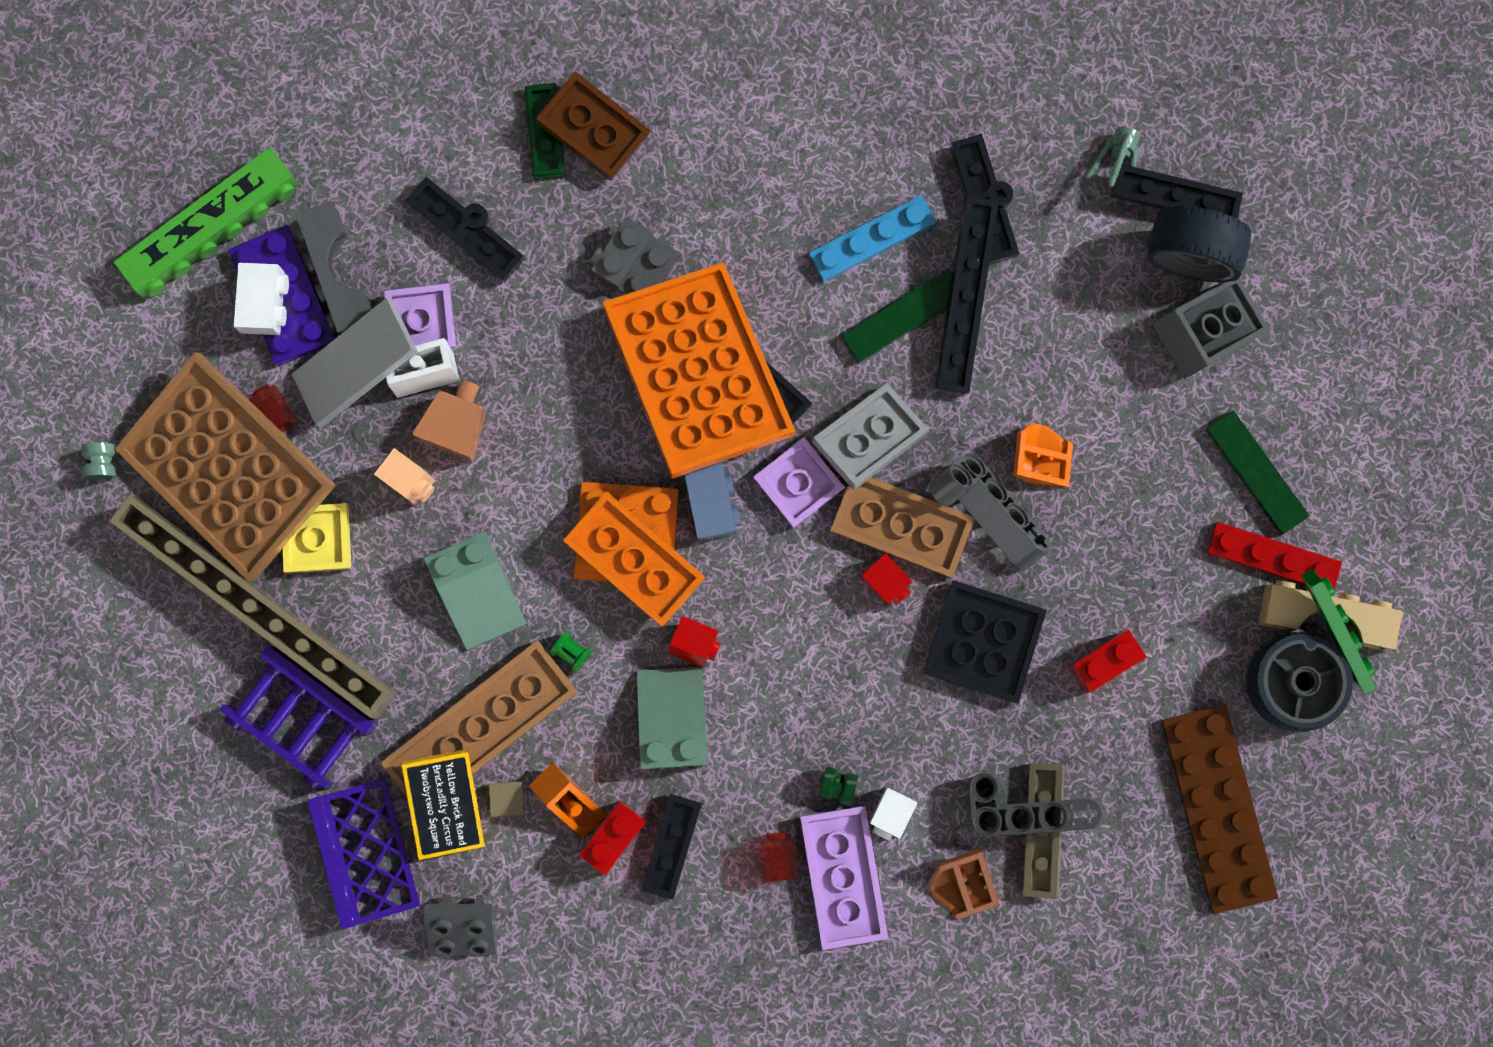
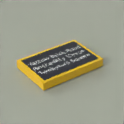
M468 749L401 762L419 860L485 847Z

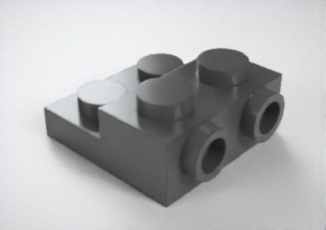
M625 217L622 223L615 221L610 228L607 237L611 240L605 249L599 247L594 252L590 260V264L593 265L591 272L596 278L626 295L664 282L681 254L653 237V233Z

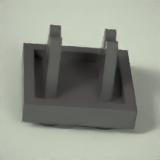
M444 895L442 904L424 905L423 917L430 955L445 957L451 955H473L477 957L497 955L498 941L493 905L484 903V895H477L476 904L450 903L451 895Z

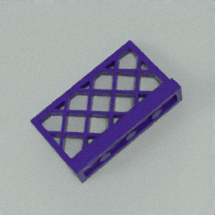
M386 778L307 800L342 930L420 906ZM381 786L385 800L378 812L360 803L367 790ZM362 792L358 800H355L349 796ZM344 797L355 805L344 821L333 815L329 801ZM385 805L387 806L390 818L381 814ZM358 806L375 815L366 833L349 824ZM379 817L392 825L393 833L386 844L369 835ZM334 820L343 824L339 832H337ZM346 826L363 835L354 853L341 847L339 839ZM394 837L397 843L398 850L390 846ZM367 838L384 847L375 864L357 856ZM387 849L400 855L402 865L395 876L378 867ZM343 852L351 856L347 866ZM355 859L372 867L363 885L356 883L349 877L348 870ZM403 869L407 883L398 878ZM375 870L393 879L383 897L366 888ZM396 881L409 888L412 902L398 906L386 899ZM352 885L360 888V891L358 892L356 898L354 896ZM363 891L381 900L374 913L360 917L357 902ZM384 902L392 906V908L380 911Z

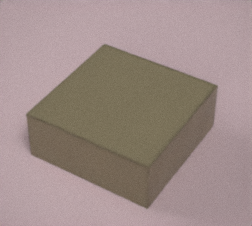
M523 782L489 783L490 817L525 815Z

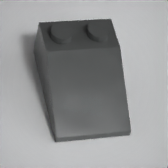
M1240 278L1236 281L1224 282L1152 323L1184 380L1270 331Z

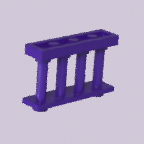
M267 645L260 655L261 658L267 661L264 666L266 670L236 709L231 705L223 704L219 710L226 715L224 721L238 731L244 728L303 772L305 775L302 779L317 790L320 787L324 789L331 788L334 782L325 775L355 735L359 736L361 732L365 735H371L378 724L278 649ZM284 674L293 681L290 685L292 689L264 727L260 728L248 719L247 716L276 677L280 678ZM310 693L319 700L317 703L319 708L289 748L276 740L273 735L303 696L307 697ZM337 713L345 719L343 723L344 729L317 765L312 767L300 758L299 755L328 716L333 717Z

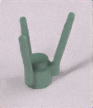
M1116 128L1114 136L1107 137L1103 149L1086 173L1085 180L1091 179L1108 152L1112 150L1111 155L1116 158L1108 186L1113 187L1123 160H1128L1130 157L1129 166L1136 167L1141 149L1137 146L1140 134L1131 128Z

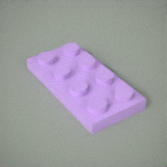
M866 806L800 816L822 950L888 939Z

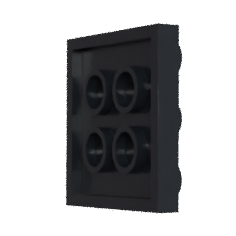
M952 580L923 675L1019 704L1047 610Z

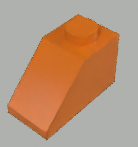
M553 762L529 785L545 806L582 838L606 816L597 804Z

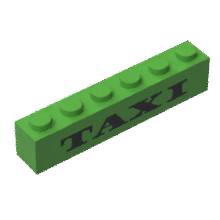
M269 147L116 259L114 264L140 296L144 299L148 296L154 297L165 289V283L174 277L180 278L187 274L192 268L191 264L199 258L205 259L213 255L218 249L217 245L226 238L231 240L240 235L245 224L252 219L256 221L263 218L269 212V207L275 202L289 199L295 193L294 188L299 184L272 148Z

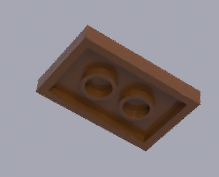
M576 71L537 116L535 123L610 181L615 178L651 132L650 129Z

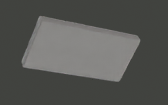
M385 298L293 372L292 376L315 425L324 427L418 351L394 302Z

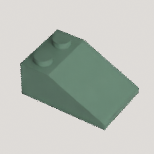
M485 531L424 558L435 586L467 651L527 625L492 541Z
M685 667L638 670L637 690L641 769L708 765L702 668Z

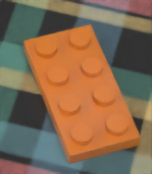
M607 491L563 540L662 628L706 579L703 574Z

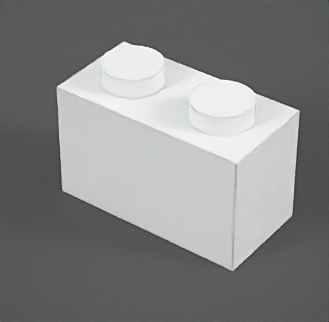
M238 263L234 328L241 334L280 335L281 326H285L287 314L286 308L282 305L283 294L288 293L289 278L278 264Z
M445 338L416 345L415 347L418 352L386 377L389 387L397 398L460 381L454 353Z

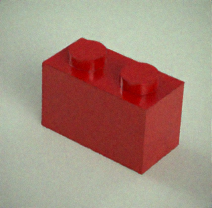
M1127 629L1076 660L1068 668L1084 693L1087 694L1092 693L1147 656L1130 630Z
M619 801L579 856L606 876L647 823V820L623 801Z

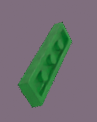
M1313 569L1301 575L1336 647L1343 652V655L1350 664L1349 667L1352 670L1354 682L1364 694L1376 689L1371 678L1376 673L1367 657L1361 658L1358 650L1363 647L1353 630L1348 632L1345 623L1349 622L1348 616L1340 604L1335 606L1331 597L1336 595L1330 581L1327 577L1321 579Z

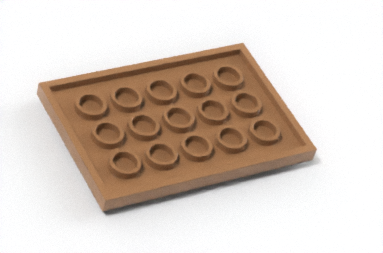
M197 352L191 355L115 448L248 582H253L259 577L336 486L201 353Z

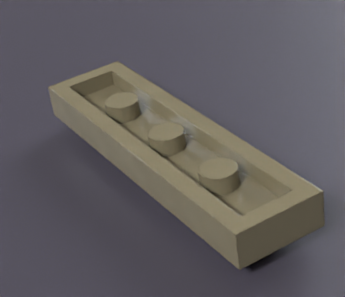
M1030 763L1028 803L1063 800L1065 765ZM1053 807L1049 812V821L1055 826L1060 825L1063 817L1062 810L1058 807ZM1027 812V826H1028L1029 823H1030V815H1029V813ZM1062 831L1026 834L1023 896L1059 899Z

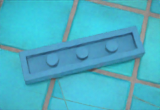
M920 195L809 252V257L824 283L935 226L937 222L923 196Z

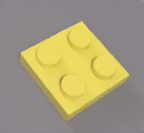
M347 503L324 504L316 508L283 547L284 573L351 569L349 505Z

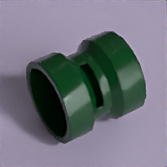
M826 766L818 798L824 800L833 798L838 800L840 804L850 807L858 775L852 773L840 774L835 768Z

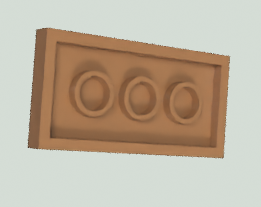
M871 477L855 490L848 484L830 532L952 579L975 518Z

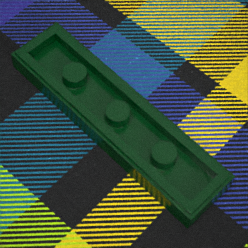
M950 268L842 335V340L858 364L948 308L953 275Z
M1234 410L1205 430L1280 535H1284L1310 517Z

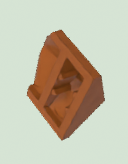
M981 848L938 863L928 880L934 900L951 912L952 916L957 920L1000 905Z

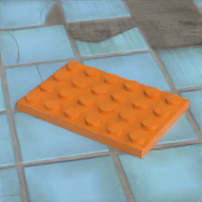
M724 262L603 302L604 312L672 479L795 436V428Z

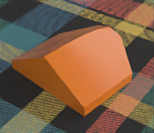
M1030 423L1017 432L1013 475L1026 483L1069 487L1073 444L1068 440H1064L1048 426Z

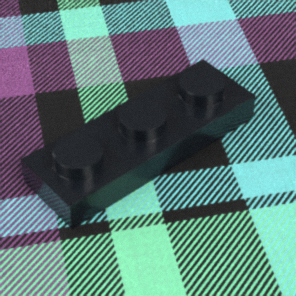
M670 794L642 891L674 900L702 803Z

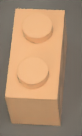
M395 448L374 473L375 476L415 506L419 501L424 503L435 489L432 486L435 479Z

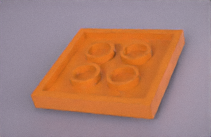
M591 482L581 483L578 523L607 491L675 550L679 489ZM576 553L575 580L609 582Z

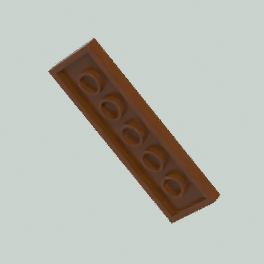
M1224 704L1162 719L1161 724L1212 914L1279 899L1227 705Z

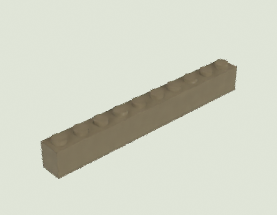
M129 495L109 520V522L370 718L378 719L398 693L254 584L248 582L242 575L142 500Z

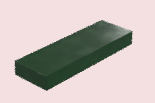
M556 83L525 86L534 180L566 177L563 144L535 123L537 116L557 94Z

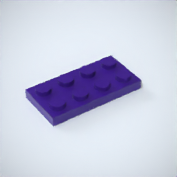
M288 225L228 249L237 274L238 263L278 264L285 272V275H288L289 289L287 294H283L282 305L286 308V324L281 326L280 335H263L274 364L277 367L320 350L335 339Z

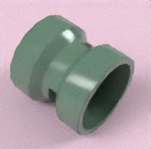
M85 443L81 445V453L86 462L82 467V478L97 480L113 479L116 477L115 466L111 464L112 458L115 456L114 444Z

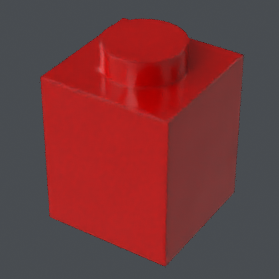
M886 553L860 577L885 606L892 601L897 606L911 593L907 587L912 581Z
M682 616L669 645L668 654L705 668L708 659L715 660L721 643L716 641L719 630Z

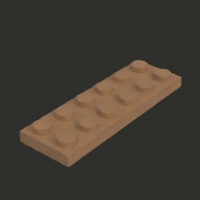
M537 640L380 763L406 797L407 792L401 764L403 761L468 749L472 775H474L576 695L578 690L539 640Z

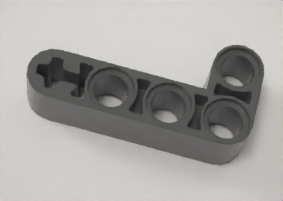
M972 453L965 454L951 464L929 485L931 495L941 505L950 506L959 500L1016 567L1026 570L1050 551L1051 543L1046 534L978 456Z
M979 773L970 781L969 794L972 824L975 831L982 836L1096 829L1102 826L1107 819L1106 807L1097 799L1085 798L1007 804L1005 785L998 775ZM985 779H990L994 784V792L989 797L983 796L980 790V785ZM1088 805L1090 809L1097 811V817H1092L1091 823L1088 818H1074L1073 812L1088 810ZM1053 807L1060 808L1064 815L1062 823L1058 826L1053 825L1049 821V812ZM1022 809L1026 810L1030 815V823L1026 828H1021L1016 823V815ZM988 812H992L997 818V825L992 831L986 829L983 824V818Z

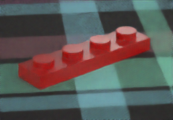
M1218 521L1214 525L1206 554L1305 585L1301 575L1313 569L1321 579L1327 577L1334 589L1342 565V561Z

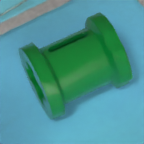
M565 631L554 644L549 654L553 657L557 655L572 667L571 671L576 674L590 657L593 650L589 647L586 649L571 638V633Z

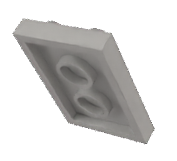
M886 383L813 437L812 443L850 487L855 490L927 436L929 429L891 386Z

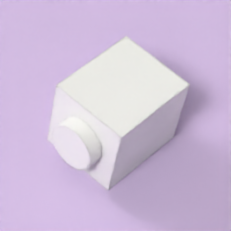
M885 787L868 822L875 826L872 832L889 841L892 836L901 838L918 802Z

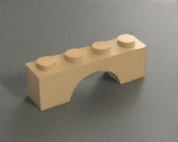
M1276 580L1275 585L1266 586L1264 589L1258 625L1294 631L1298 630L1310 615L1319 611L1308 590L1295 589V583ZM1340 594L1339 598L1331 597L1335 606L1340 604L1349 619V622L1345 624L1350 631L1353 630L1363 647L1382 651L1396 650L1403 611L1392 609L1393 604L1385 601L1373 600L1372 604L1362 603L1359 596L1351 594Z

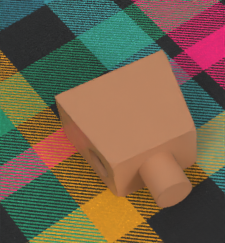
M461 379L455 396L440 390L412 435L419 441L474 462L486 413L482 406L473 403L479 386Z

